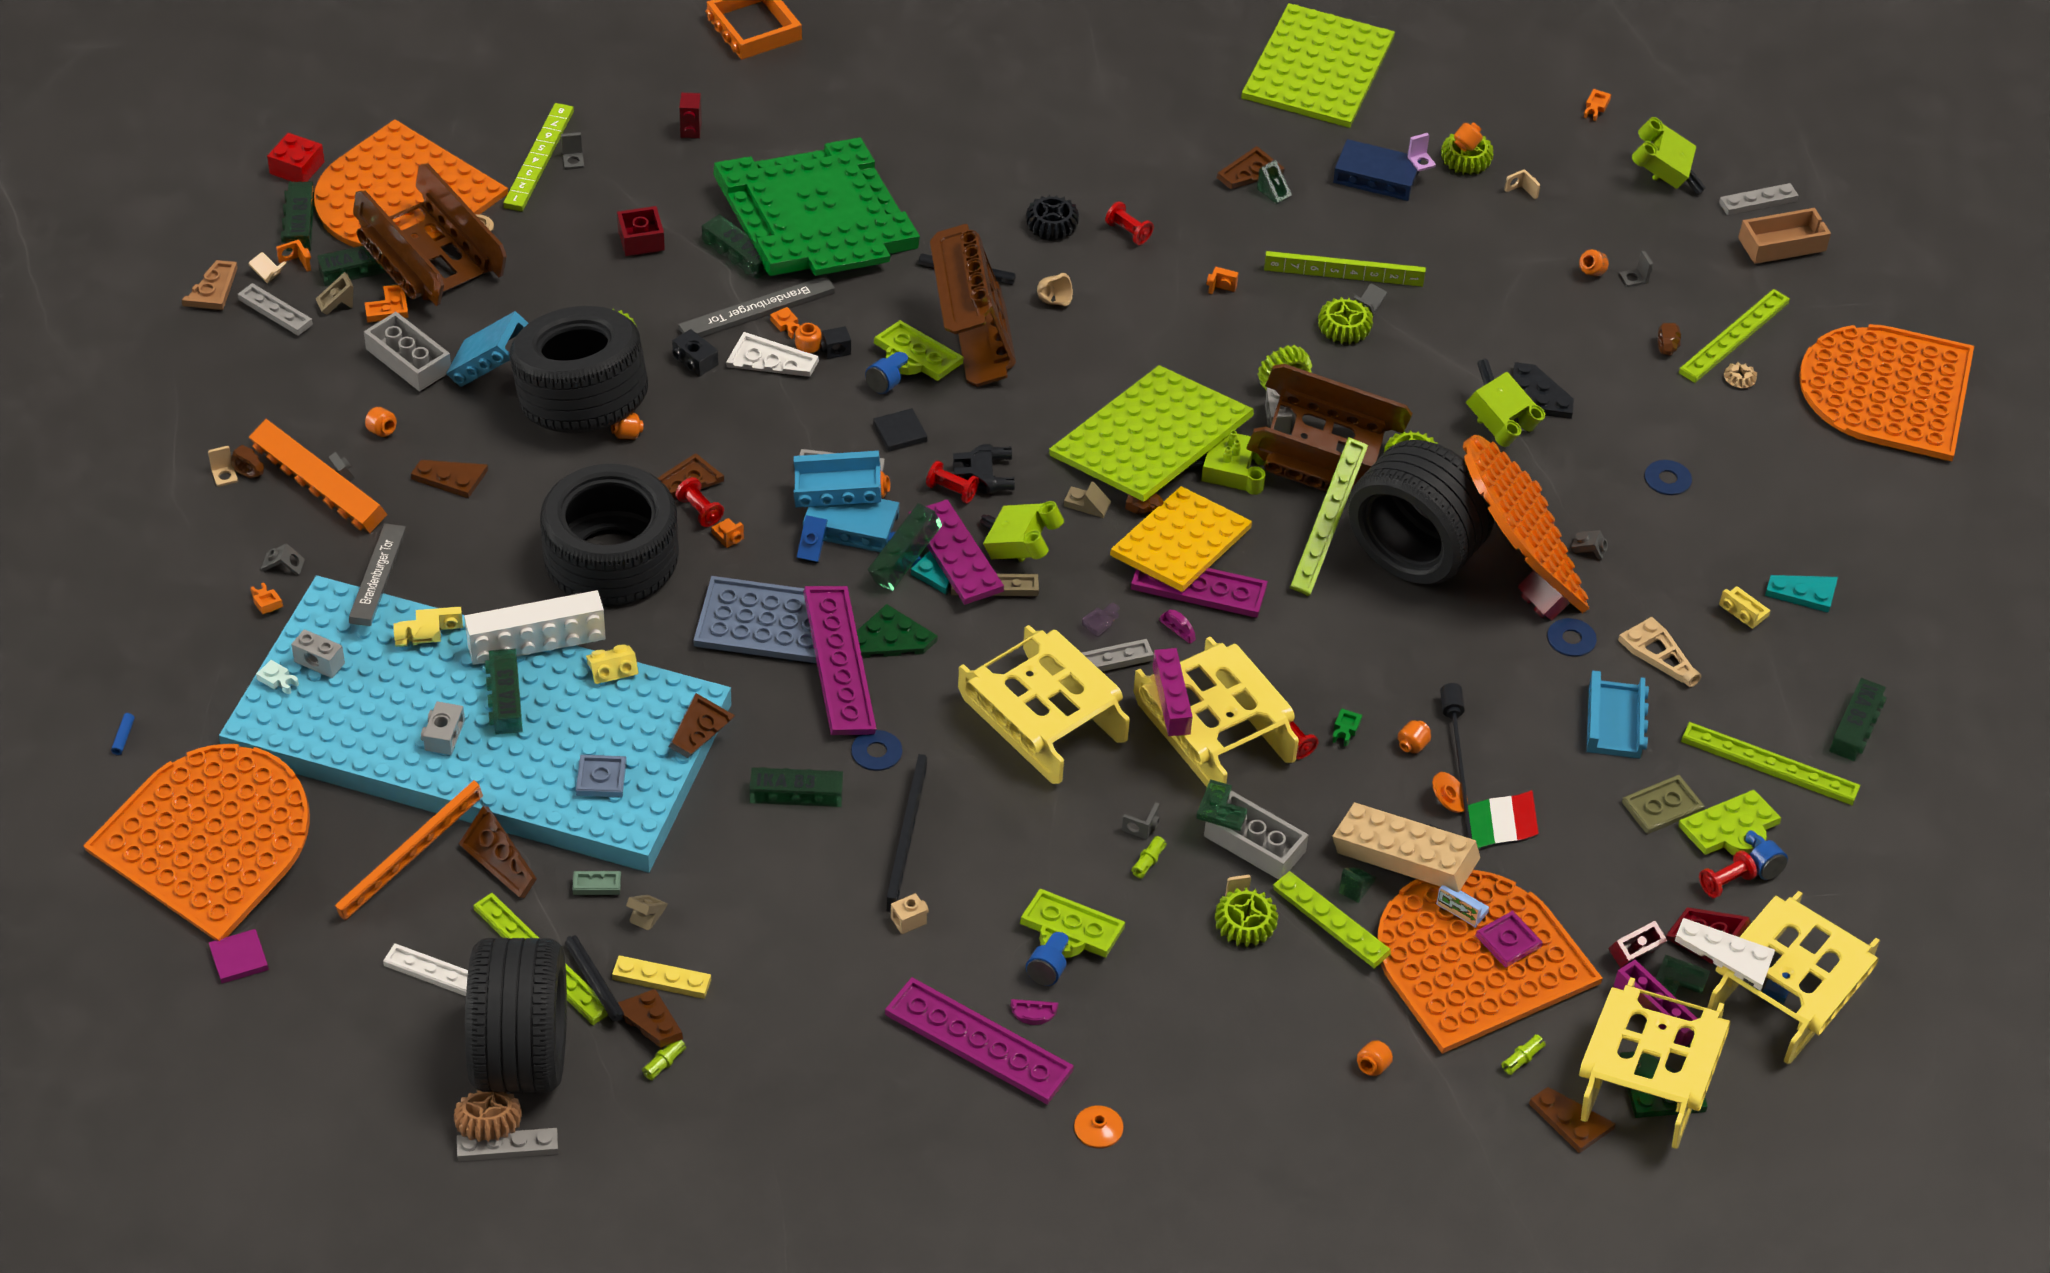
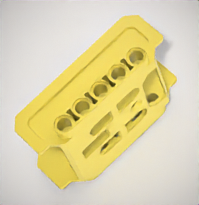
M1028 625L1024 628V641L976 670H969L964 664L959 666L958 689L964 701L1052 784L1062 782L1064 759L1056 752L1053 742L1090 719L1117 743H1123L1128 740L1130 719L1118 704L1123 699L1121 690L1057 630H1052L1046 634L1043 630L1035 631ZM1023 645L1028 658L1027 661L1005 674H995L987 668V666ZM1031 671L1034 674L1033 676H1027L1026 672ZM1009 679H1016L1029 691L1017 697L1005 685V682ZM1061 692L1079 710L1070 716H1066L1049 699ZM1037 698L1048 708L1049 713L1045 716H1039L1026 703Z
M1212 637L1206 638L1205 650L1180 662L1186 688L1191 689L1201 701L1190 706L1193 716L1191 735L1168 737L1154 674L1146 676L1141 669L1135 671L1133 692L1138 705L1215 797L1225 795L1227 772L1220 764L1219 755L1262 735L1285 763L1296 761L1299 739L1289 724L1295 719L1291 706L1237 644L1226 647L1223 643H1216ZM1200 667L1215 686L1201 691L1187 672ZM1208 709L1217 719L1219 725L1209 728L1196 714ZM1232 712L1234 716L1227 717L1226 713ZM1247 719L1258 730V732L1226 747H1223L1217 740L1220 732Z
M1800 891L1793 897H1789L1787 901L1775 896L1740 936V938L1772 948L1775 952L1782 955L1768 969L1766 977L1799 997L1802 1007L1798 1012L1794 1013L1745 981L1734 976L1735 972L1725 966L1722 968L1716 967L1715 971L1721 974L1723 978L1713 990L1707 1007L1716 1011L1719 1003H1724L1740 984L1798 1020V1032L1791 1039L1784 1058V1062L1787 1064L1793 1062L1815 1034L1819 1036L1870 975L1879 960L1875 956L1880 942L1879 939L1875 938L1871 944H1866L1802 905L1800 900L1803 893ZM1788 927L1798 932V937L1789 948L1777 941ZM1814 928L1830 936L1816 954L1800 946ZM1829 952L1839 957V962L1830 973L1816 965L1823 955ZM1809 972L1822 980V983L1813 993H1805L1799 988V984ZM1788 973L1790 978L1786 979L1782 974Z
M1630 977L1628 985H1625L1624 990L1611 988L1583 1058L1579 1076L1589 1079V1083L1584 1094L1581 1121H1588L1603 1080L1677 1102L1676 1112H1679L1675 1123L1672 1148L1677 1149L1691 1111H1700L1729 1031L1730 1021L1722 1019L1723 1003H1719L1715 1011L1635 988V978ZM1640 993L1699 1009L1703 1013L1701 1018L1687 1021L1645 1009L1638 1002V997ZM1635 1014H1641L1647 1019L1642 1034L1626 1030L1630 1018ZM1664 1024L1667 1028L1662 1030L1658 1026ZM1689 1028L1694 1032L1695 1035L1690 1048L1674 1043L1679 1029ZM1622 1039L1638 1043L1632 1058L1624 1059L1618 1055L1617 1051ZM1642 1053L1660 1057L1653 1079L1634 1074ZM1670 1053L1686 1057L1681 1071L1677 1073L1669 1072L1665 1068Z

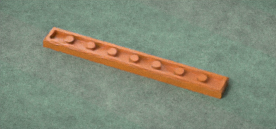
M473 780L335 905L339 916L347 920L483 797L480 785Z

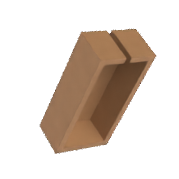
M1810 208L1743 220L1738 238L1753 263L1757 264L1824 252L1827 250L1831 232L1825 223L1821 222L1822 218L1817 210Z

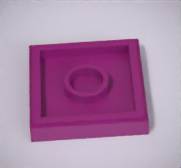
M1513 910L1477 930L1475 935L1505 968L1541 948L1543 943Z
M256 929L225 937L220 941L209 942L221 984L269 970Z

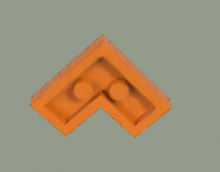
M399 285L383 286L385 300L365 302L367 322L381 321L394 312L399 313L404 318H409L406 295Z

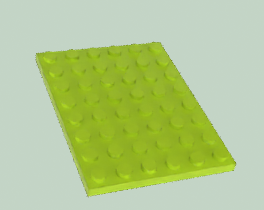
M1288 3L1242 91L1241 98L1350 128L1394 39L1395 31Z
M1158 365L1049 448V455L1144 502L1230 435L1231 431H1235L1254 416V409Z

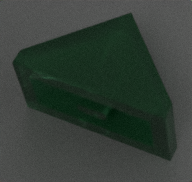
M1276 160L1259 168L1257 189L1276 204L1292 195Z
M1357 867L1344 868L1339 893L1359 903L1377 877Z

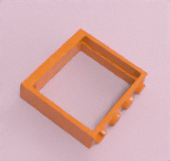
M782 0L707 1L705 13L707 14L708 21L712 22L715 30L720 32L724 41L728 42L732 51L736 52L741 60L802 40V24ZM762 1L783 27L743 40L723 14Z

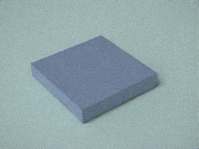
M580 755L576 796L623 797L627 764L626 756Z

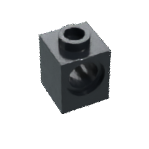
M846 326L822 331L820 350L825 352L827 359L851 355V338Z

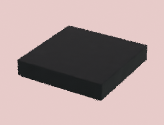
M913 408L873 418V424L888 452L928 441V436Z

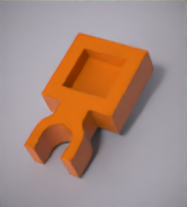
M1593 89L1586 102L1587 109L1584 112V118H1587L1589 114H1594L1593 121H1596L1598 111L1604 113L1611 100V94Z
M786 307L770 314V321L780 332L787 330L788 336L793 339L794 332L800 326L798 318Z
M261 583L262 589L259 590L255 589L254 586L250 587L254 604L262 614L273 612L283 607L282 599L274 589L267 591L265 583Z

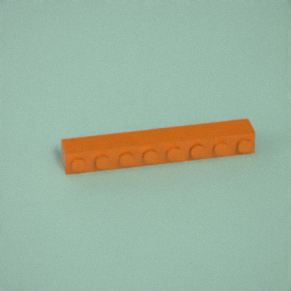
M265 419L249 436L254 443L252 447L259 454L265 453L267 455L266 458L273 465L277 463L281 465L280 469L288 476L293 474L297 483L302 487L305 485L310 487L308 490L315 497H323L322 501L331 509L336 507L338 509L337 512L346 520L349 517L352 520L351 523L360 531L365 529L368 533H371L387 516V513L380 504L269 420Z

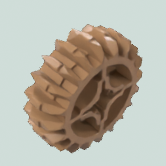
M477 1090V1093H468V1097H462L461 1102L456 1103L454 1122L457 1132H461L462 1137H468L469 1140L477 1139L478 1142L482 1140L489 1142L495 1139L499 1141L500 1137L507 1138L508 1133H515V1129L520 1126L522 1111L518 1099L514 1098V1094H507V1092H481Z

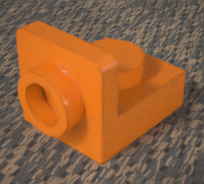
M1215 267L1213 273L1209 274L1207 278L1208 293L1213 294L1215 287L1235 292L1239 272Z
M727 518L711 527V533L728 548L744 539V525L741 522L734 524Z

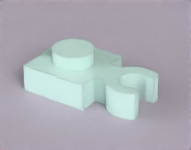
M272 660L256 673L258 681L274 690L280 686L286 694L291 693L289 684L299 686L296 676L289 675L288 669Z

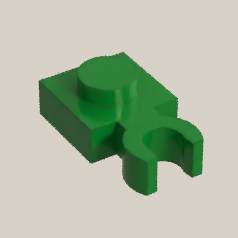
M1341 708L1334 724L1335 731L1332 742L1335 743L1338 738H1343L1344 746H1347L1350 741V735H1356L1362 721V715Z

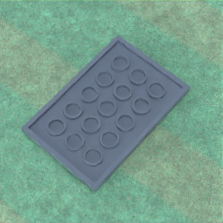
M711 576L693 640L694 646L817 663L803 594L804 588Z

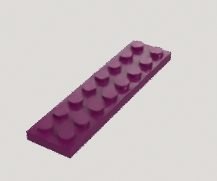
M805 586L803 594L831 735L875 734L876 724L848 586Z
M913 977L909 979L885 1009V1015L1047 1105L1074 1070V1065Z

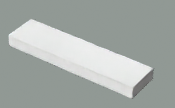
M398 944L393 945L383 960L385 967L466 996L468 970Z

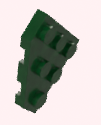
M888 604L857 630L862 658H870V655L883 654L884 657L901 656L905 652H914L915 655L924 654L938 641L936 634Z
M1635 1051L1620 1052L1619 1056L1629 1059L1634 1056ZM1642 1053L1634 1074L1653 1079L1660 1060L1652 1055ZM1665 1064V1068H1666L1669 1072H1672V1073H1677V1072H1678V1071L1674 1070L1673 1068H1671V1067H1669L1668 1065ZM1627 1088L1635 1118L1679 1114V1112H1676L1677 1102ZM1704 1098L1700 1111L1692 1110L1691 1113L1706 1112L1708 1108L1706 1098Z

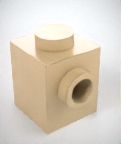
M916 893L891 903V919L901 934L927 924L928 906L924 900L921 901Z

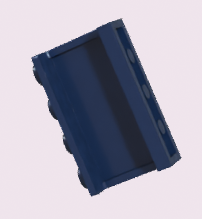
M1347 139L1335 167L1333 183L1409 201L1412 185L1419 171L1408 159L1407 153Z

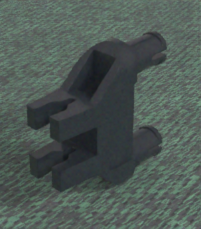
M982 444L971 452L953 453L954 474L966 480H969L971 476L978 477L979 485L977 490L979 492L993 494L996 491L1015 490L1014 477L993 476L992 468L993 460H1012L1011 446L993 447L991 444Z

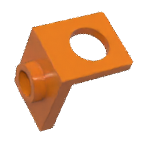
M300 240L276 247L279 263L299 257L306 271H311L310 252L308 248L303 247ZM287 248L293 249V250H292V253H291L290 255H288V256H283V255H282V252H283L285 249H287Z

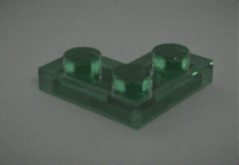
M1210 779L1197 811L1196 819L1241 831L1248 809L1227 803L1232 792V785Z
M1665 954L1656 980L1674 997L1679 986L1702 994L1710 971Z

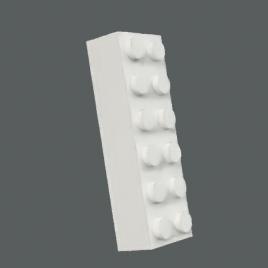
M598 590L464 616L467 644L473 665L606 639L604 609Z

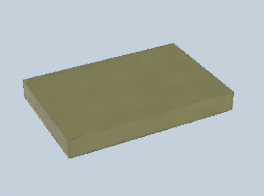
M1680 775L1630 794L1622 799V804L1647 835L1703 811L1705 807Z

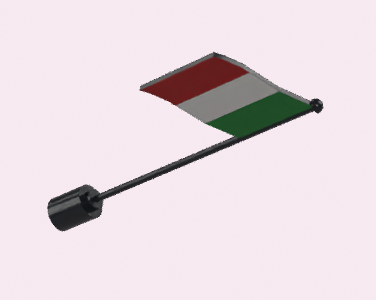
M1456 683L1443 685L1440 688L1442 712L1446 717L1453 719L1467 837L1476 840L1478 850L1498 844L1521 842L1538 836L1533 790L1519 795L1491 798L1468 805L1457 718L1465 712L1462 687Z

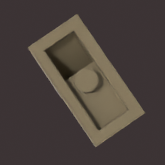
M344 272L316 298L324 314L328 315L341 302L353 308L354 287L347 273Z
M1091 482L1087 491L1071 486L1064 499V507L1104 518L1111 504L1109 498L1094 482Z
M650 895L629 897L626 906L633 909L630 923L645 930H650L664 912L668 903Z

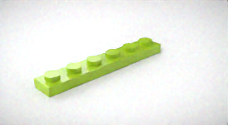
M1288 871L1273 884L1274 891L1374 969L1391 955L1389 947L1291 871Z

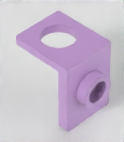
M1428 133L1410 138L1408 159L1419 172L1436 166L1427 154L1430 136ZM1423 159L1426 160L1428 164L1421 165L1417 161Z

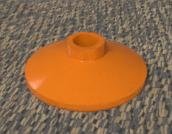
M1437 773L1433 778L1432 784L1438 800L1452 812H1463L1461 783L1449 773Z
M1091 1106L1085 1108L1077 1115L1074 1130L1078 1139L1085 1145L1093 1148H1107L1117 1143L1123 1134V1121L1119 1114L1109 1107Z

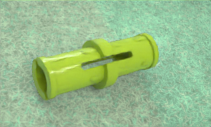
M1155 836L1148 848L1140 853L1139 860L1131 869L1136 877L1143 878L1149 868L1157 863L1159 854L1167 846L1163 838Z
M1535 1034L1523 1046H1518L1515 1049V1053L1501 1063L1502 1068L1508 1066L1504 1071L1512 1075L1524 1063L1527 1064L1532 1061V1056L1546 1046L1545 1041L1539 1043L1543 1038Z
M679 1040L669 1044L663 1050H659L653 1060L642 1068L643 1074L649 1080L655 1079L663 1069L669 1068L673 1064V1060L686 1049L685 1043Z

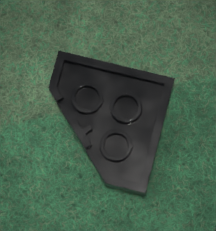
M1515 362L1513 379L1532 401L1544 410L1545 415L1572 419L1574 398L1536 365Z

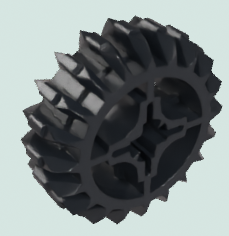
M1050 195L1048 197L1041 196L1040 199H1034V202L1030 203L1027 208L1026 222L1029 230L1033 231L1034 235L1039 234L1040 238L1047 237L1048 240L1050 238L1057 240L1060 237L1064 239L1065 236H1071V233L1075 232L1078 227L1079 212L1076 204H1072L1071 200H1065V196L1059 198L1057 195L1055 197Z

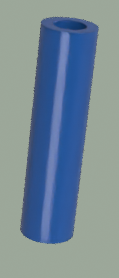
M130 713L124 714L112 745L111 752L115 755L122 754L135 716Z

